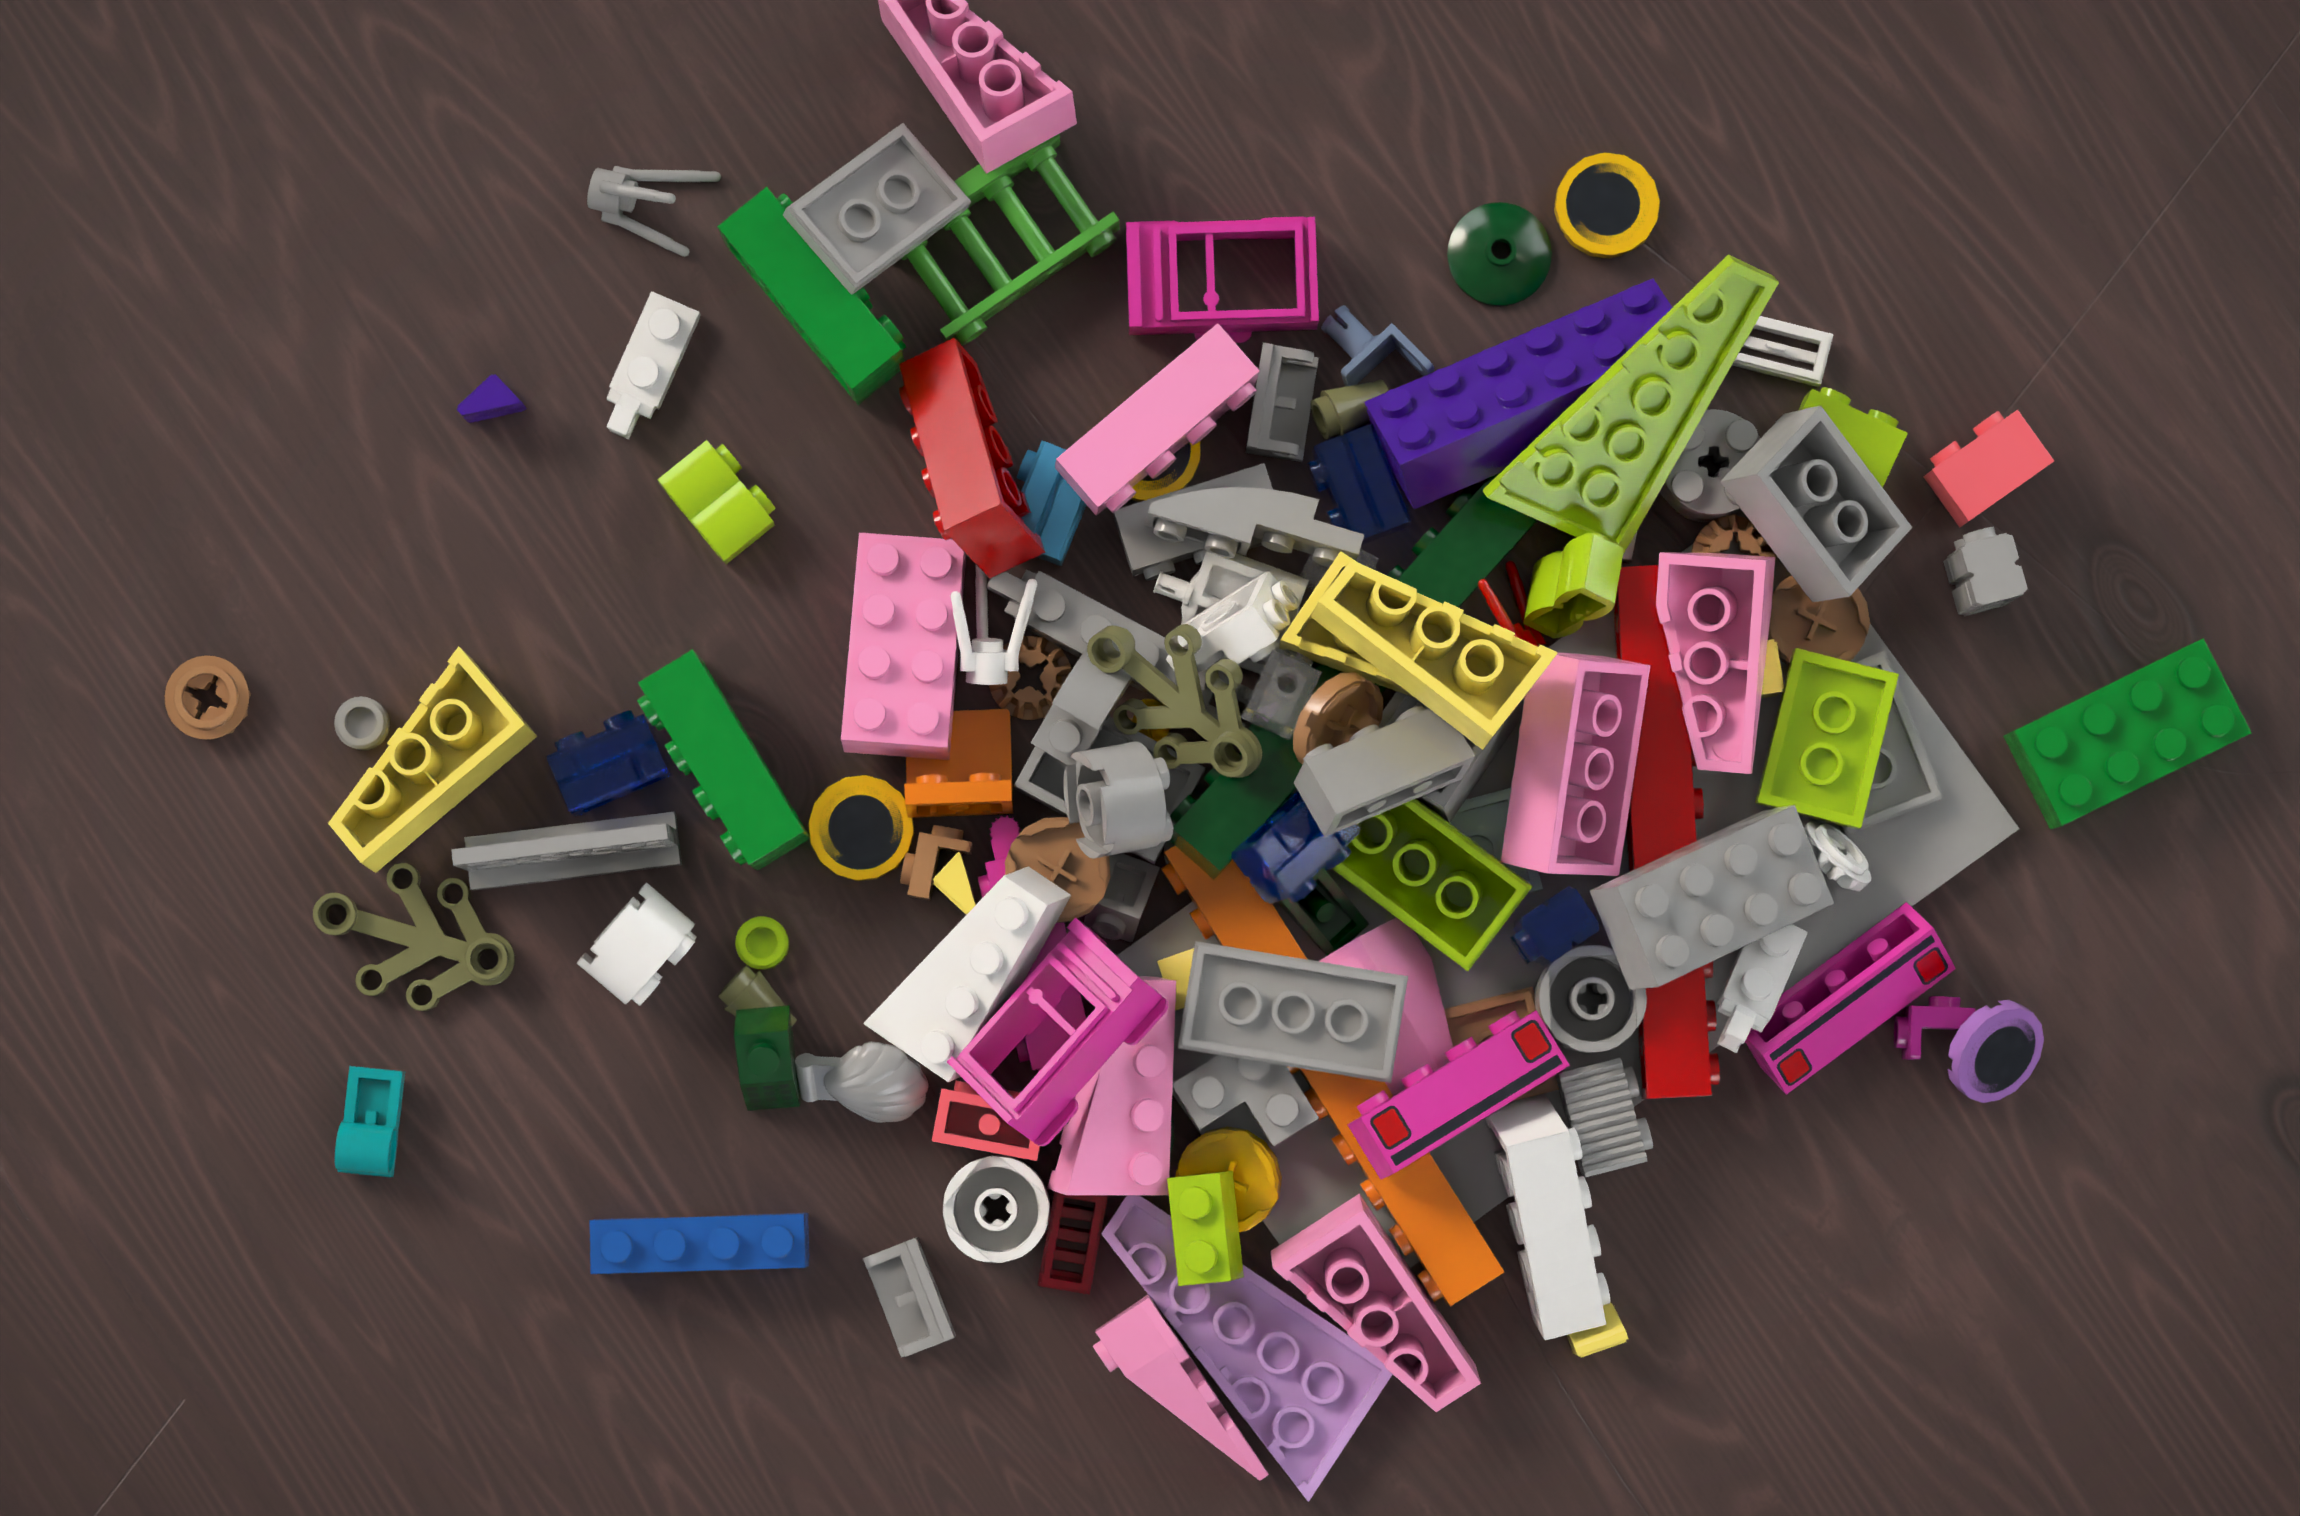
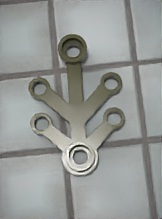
M1181 624L1170 631L1165 637L1164 645L1167 653L1172 657L1177 685L1135 650V639L1127 629L1114 625L1107 626L1091 637L1088 642L1087 652L1093 665L1105 673L1117 672L1122 668L1166 705L1147 706L1139 699H1128L1118 706L1113 714L1114 723L1122 733L1133 735L1141 729L1192 728L1207 740L1188 742L1181 734H1167L1155 744L1153 753L1155 758L1162 757L1165 760L1168 769H1175L1181 764L1211 763L1220 774L1226 777L1240 778L1248 776L1258 768L1262 759V749L1257 737L1250 730L1242 726L1235 689L1241 684L1243 675L1239 665L1233 660L1221 659L1206 671L1205 681L1208 688L1215 694L1218 720L1205 710L1194 656L1202 645L1200 633L1196 628L1188 624ZM1178 636L1183 637L1187 641L1188 649L1183 648L1179 644ZM1112 641L1117 644L1120 652L1114 648ZM1219 670L1228 676L1229 684L1224 683L1220 679ZM1127 710L1134 713L1137 723L1132 722L1128 718ZM1233 744L1238 747L1242 755H1239L1234 750ZM1167 745L1172 746L1176 750L1177 758L1168 752Z
M398 863L392 866L387 873L386 881L388 887L393 892L399 894L415 926L358 910L355 902L350 897L340 893H328L322 896L314 906V922L326 934L341 936L353 930L409 947L378 965L368 964L359 969L355 982L358 990L364 995H382L388 989L390 982L438 956L459 961L460 963L432 980L418 979L408 986L406 991L408 1004L415 1010L429 1011L437 1006L442 996L472 980L485 986L497 985L505 981L515 966V953L512 945L498 934L486 933L470 903V887L465 881L458 878L444 880L438 887L437 898L442 906L452 910L466 941L444 934L419 887L421 883L419 871L407 863ZM402 869L409 870L413 877L412 884L406 889H399L395 884V875ZM452 884L460 885L463 890V897L456 904H450L445 898V891ZM335 905H342L347 912L345 921L339 925H334L329 919V911ZM492 949L498 955V963L493 969L486 970L480 964V956L485 950ZM371 970L378 971L382 978L381 985L376 990H368L364 985V976ZM421 985H427L432 991V999L426 1005H419L414 999V992Z

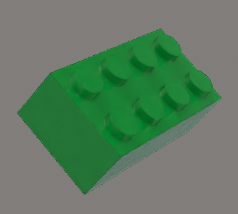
M765 187L718 225L719 232L726 247L856 404L859 405L901 371L899 364L905 361L902 351L907 348L902 341L904 337L885 314L876 319L870 312L873 305L869 301L870 296L863 287L851 295L784 218L783 213L785 209L793 203L789 197L783 193L776 198L768 187Z
M2203 638L2044 715L2003 737L2051 830L2080 818L2252 732Z
M693 649L638 682L645 695L637 699V702L652 726H655L658 731L666 728L671 736L672 741L665 744V748L680 772L683 771L685 776L693 772L700 786L693 789L692 792L708 817H711L713 821L719 817L721 818L728 831L720 835V838L736 863L738 862L740 866L748 863L758 871L810 839L809 833L707 666Z

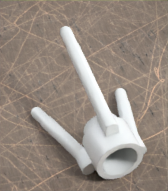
M976 565L977 638L972 639V647L961 594L958 591L951 593L953 616L960 648V671H966L967 683L980 685L1006 684L1008 682V671L1019 670V651L1034 601L1037 581L1029 579L1026 584L1009 646L1005 650L1003 649L1002 639L988 638L986 574Z

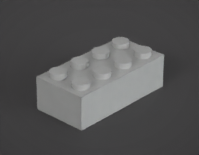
M1795 805L1763 810L1589 890L1629 990L1659 987L1834 904Z

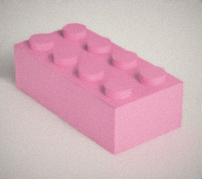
M859 533L841 732L844 752L942 760L950 759L959 651L951 593L958 591L961 594L963 603L966 553L953 539L945 540L940 538Z
M1558 652L1544 673L1529 690L1524 699L1519 728V740L1504 832L1502 863L1547 874L1619 876L1651 665L1605 656Z

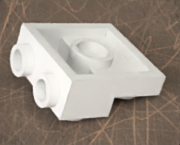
M1270 570L1185 622L1184 624L1196 628L1202 639L1200 650L1194 654L1197 671L1201 672L1209 668L1223 654L1228 659L1239 664L1249 657L1253 662H1257L1274 651L1279 645L1277 639L1280 633L1291 624L1288 616L1289 613L1298 608V600L1290 586L1282 580L1278 582ZM1178 636L1179 644L1183 648L1188 649L1187 641L1183 637ZM1168 654L1166 660L1174 670L1172 657Z

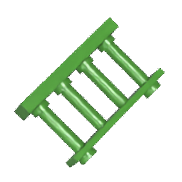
M1060 134L987 174L979 164L954 181L971 200L969 207L984 197L989 202L995 200L1038 262L1037 264L1011 280L968 218L971 215L968 208L943 228L945 231H953L992 287L994 293L969 310L926 249L927 240L901 258L902 260L908 259L952 321L940 329L944 342L955 338L962 346L968 344L986 331L988 327L984 322L1086 252L1091 257H1094L1105 251L1117 240L1114 233L1120 230V221L1114 211L1098 221L1054 159L1057 156L1054 149L1060 146ZM1028 167L1031 172L1038 171L1081 233L1056 251L1012 190L1014 185L1012 178Z

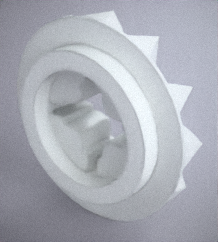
M1814 821L1806 824L1804 829L1820 869L1827 875L1829 880H1835L1842 888L1860 892L1871 881V874L1868 870L1869 864L1860 849L1846 835L1829 824H1820Z

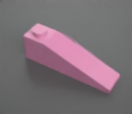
M1659 553L1656 609L1666 636L1670 652L1668 656L1672 671L1675 672L1683 703L1682 711L1698 770L1752 774L1772 609L1775 557L1724 553Z
M1394 918L1355 938L1319 961L1408 976L1391 1083L1385 1082L1393 1096L1406 1089L1401 1079L1428 1063L1434 1072L1449 1063L1445 1052L1453 1048L1432 958L1414 930L1398 918Z
M1146 1295L1096 1329L1095 1332L1100 1341L1094 1344L1093 1347L1110 1372L1119 1367L1126 1378L1259 1481L1269 1475L1149 1295Z

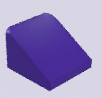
M491 374L457 406L456 410L468 423L522 412L527 408L496 374Z

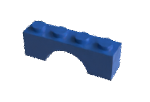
M808 1213L589 1220L591 1274L806 1268L809 1266Z

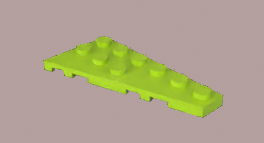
M1727 255L1483 489L1486 497L1575 537L1585 533L1602 534L1608 537L1612 543L1624 548V555L1779 284L1778 280L1763 270L1731 255Z

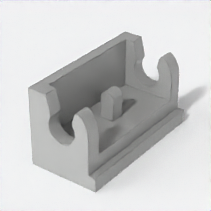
M1263 343L1259 364L1260 372L1256 383L1257 391L1254 396L1247 440V454L1298 462L1303 461L1311 400L1319 359L1314 357V352Z
M918 1237L863 1258L901 1358L955 1338V1331Z

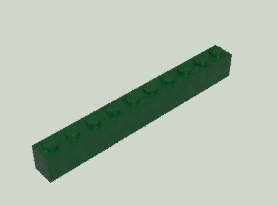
M1498 474L1484 479L1486 482L1474 495L1465 489L1445 512L1452 520L1440 533L1431 527L1411 549L1418 556L1406 570L1397 564L1387 576L1416 588L1417 593L1443 604L1445 601L1460 608L1478 588V582L1488 577L1538 520L1487 498L1483 489ZM1310 660L1308 664L1315 671L1302 685L1294 678L1274 700V703L1280 709L1268 723L1259 717L1248 728L1257 737L1261 745L1262 759L1258 768L1248 776L1237 778L1226 777L1217 772L1213 767L1204 777V780L1210 787L1200 798L1196 800L1189 794L1171 813L1170 817L1175 825L1173 826V835L1170 841L1213 880L1296 790L1294 781L1303 765L1298 762L1293 750V735L1299 715L1310 697L1326 681L1345 672ZM1374 683L1379 687L1381 694L1387 689V687Z

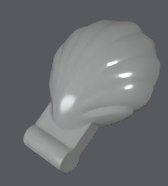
M871 1041L864 1043L862 1046H855L842 1057H821L804 1053L795 1059L802 1100L806 1102H814L816 1100L838 1101L848 1110L876 1123L899 1122L909 1118L917 1109L923 1106L926 1092L929 1088L928 1080L922 1072L919 1063L894 1045Z

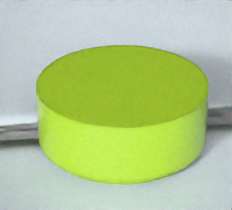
M765 916L754 917L746 921L738 930L735 940L736 951L740 959L748 966L759 970L771 969L785 959L789 950V936L785 928L778 921Z

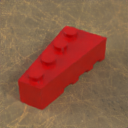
M952 338L900 363L904 386L899 388V393L907 411L914 418L916 426L910 429V433L917 450L926 462L927 467L921 470V474L926 488L932 497L936 499L938 509L933 511V519L941 536L945 540L952 538L989 579L1045 553L1040 536L1037 533L1034 534L1023 522L1022 517L1031 513L1025 494L1021 491L1019 492L1014 479L1007 470V468L1014 466L1008 447L1005 446L996 428L992 426L998 423L976 361L955 338Z

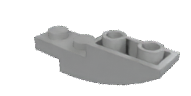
M1227 487L1176 494L1151 502L1145 521V526L1154 528L1153 533L1162 539L1172 542H1184V539L1188 538L1205 543V550L1221 557L1234 558L1236 553L1246 556L1252 537L1262 539L1261 544L1264 547L1276 552L1292 553V550L1295 549L1312 554V560L1325 567L1331 566L1340 551L1356 561L1364 538V534L1314 520L1319 499L1264 488Z

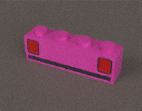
M1906 902L1781 994L1771 1020L1761 1033L1751 1028L1745 1042L1760 1068L1787 1095L1956 968L1935 929Z
M1516 1010L1512 1011L1488 1026L1493 1034L1490 1038L1477 1045L1473 1037H1470L1445 1052L1449 1063L1433 1072L1427 1063L1402 1078L1401 1081L1406 1089L1389 1099L1383 1090L1356 1106L1362 1116L1347 1125L1380 1180L1398 1172L1570 1066L1537 1010L1522 1018L1519 1017Z

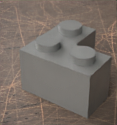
M1216 1055L1175 1081L1172 1087L1198 1130L1244 1102L1272 1147L1319 1118L1287 1066Z

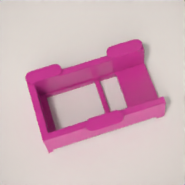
M1315 217L1262 218L1261 220L1203 222H1126L1129 335L1194 333L1195 339L1198 340L1218 323L1235 343H1245L1250 339L1254 331L1317 330L1319 310ZM1295 238L1297 308L1216 311L1215 306L1219 302V295L1215 292L1213 240ZM1205 240L1207 292L1204 294L1203 301L1207 305L1208 311L1179 312L1177 241Z
M1076 917L1067 926L1070 930L1068 934L1044 958L962 1050L957 1058L951 1056L947 1061L1007 1124L1038 1146L1048 1145L1076 1114L1078 1102L1074 1097L1123 1042L1128 1045L1138 1044L1168 1010L1167 999L1133 972L1106 946L1107 943ZM1071 984L1095 1007L1094 1011L1077 1030L1054 1009L1060 1002L1064 991ZM1049 1015L1070 1037L1020 1094L1014 1098L991 1073L1024 1036L1031 1034Z

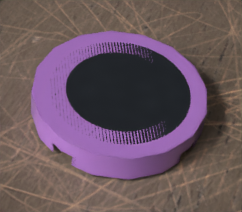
M2003 1000L1998 1001L2002 1005L1995 1006L1992 1009L1986 1005L1975 1011L1957 1031L1950 1044L1948 1057L1953 1061L1952 1071L1948 1069V1074L1955 1087L1968 1098L1982 1103L2000 1100L2015 1092L2032 1074L2041 1056L2044 1036L2040 1021L2033 1012L2022 1004Z

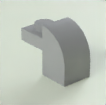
M1086 648L1054 698L1053 705L1031 743L1067 765L1075 764L1076 760L1070 756L1075 752L1090 750L1105 722L1118 706L1133 677L1122 668L1113 673L1102 672L1091 663Z

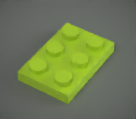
M1799 648L1793 649L1755 804L1771 808L1795 805L1799 815L1854 829H1861L1899 674Z

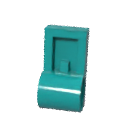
M349 1066L344 1118L338 1129L335 1146V1168L338 1169L337 1172L394 1177L405 1071Z

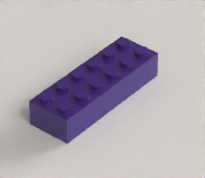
M1652 278L1632 286L1627 290L1583 307L1578 311L1536 327L1524 334L1365 401L1364 403L1378 447L1413 509L1502 472L1673 308L1655 280Z

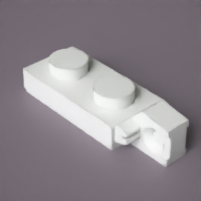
M651 291L609 386L611 389L607 396V401L616 404L607 424L610 432L629 439L640 415L651 419L655 409H660L701 316L699 311Z
M1790 924L1740 948L1717 1001V1004L1720 1005L1718 1012L1728 1016L1717 1044L1737 1053L1740 1045L1745 1043L1751 1028L1760 1033L1772 1018L1807 936V931Z

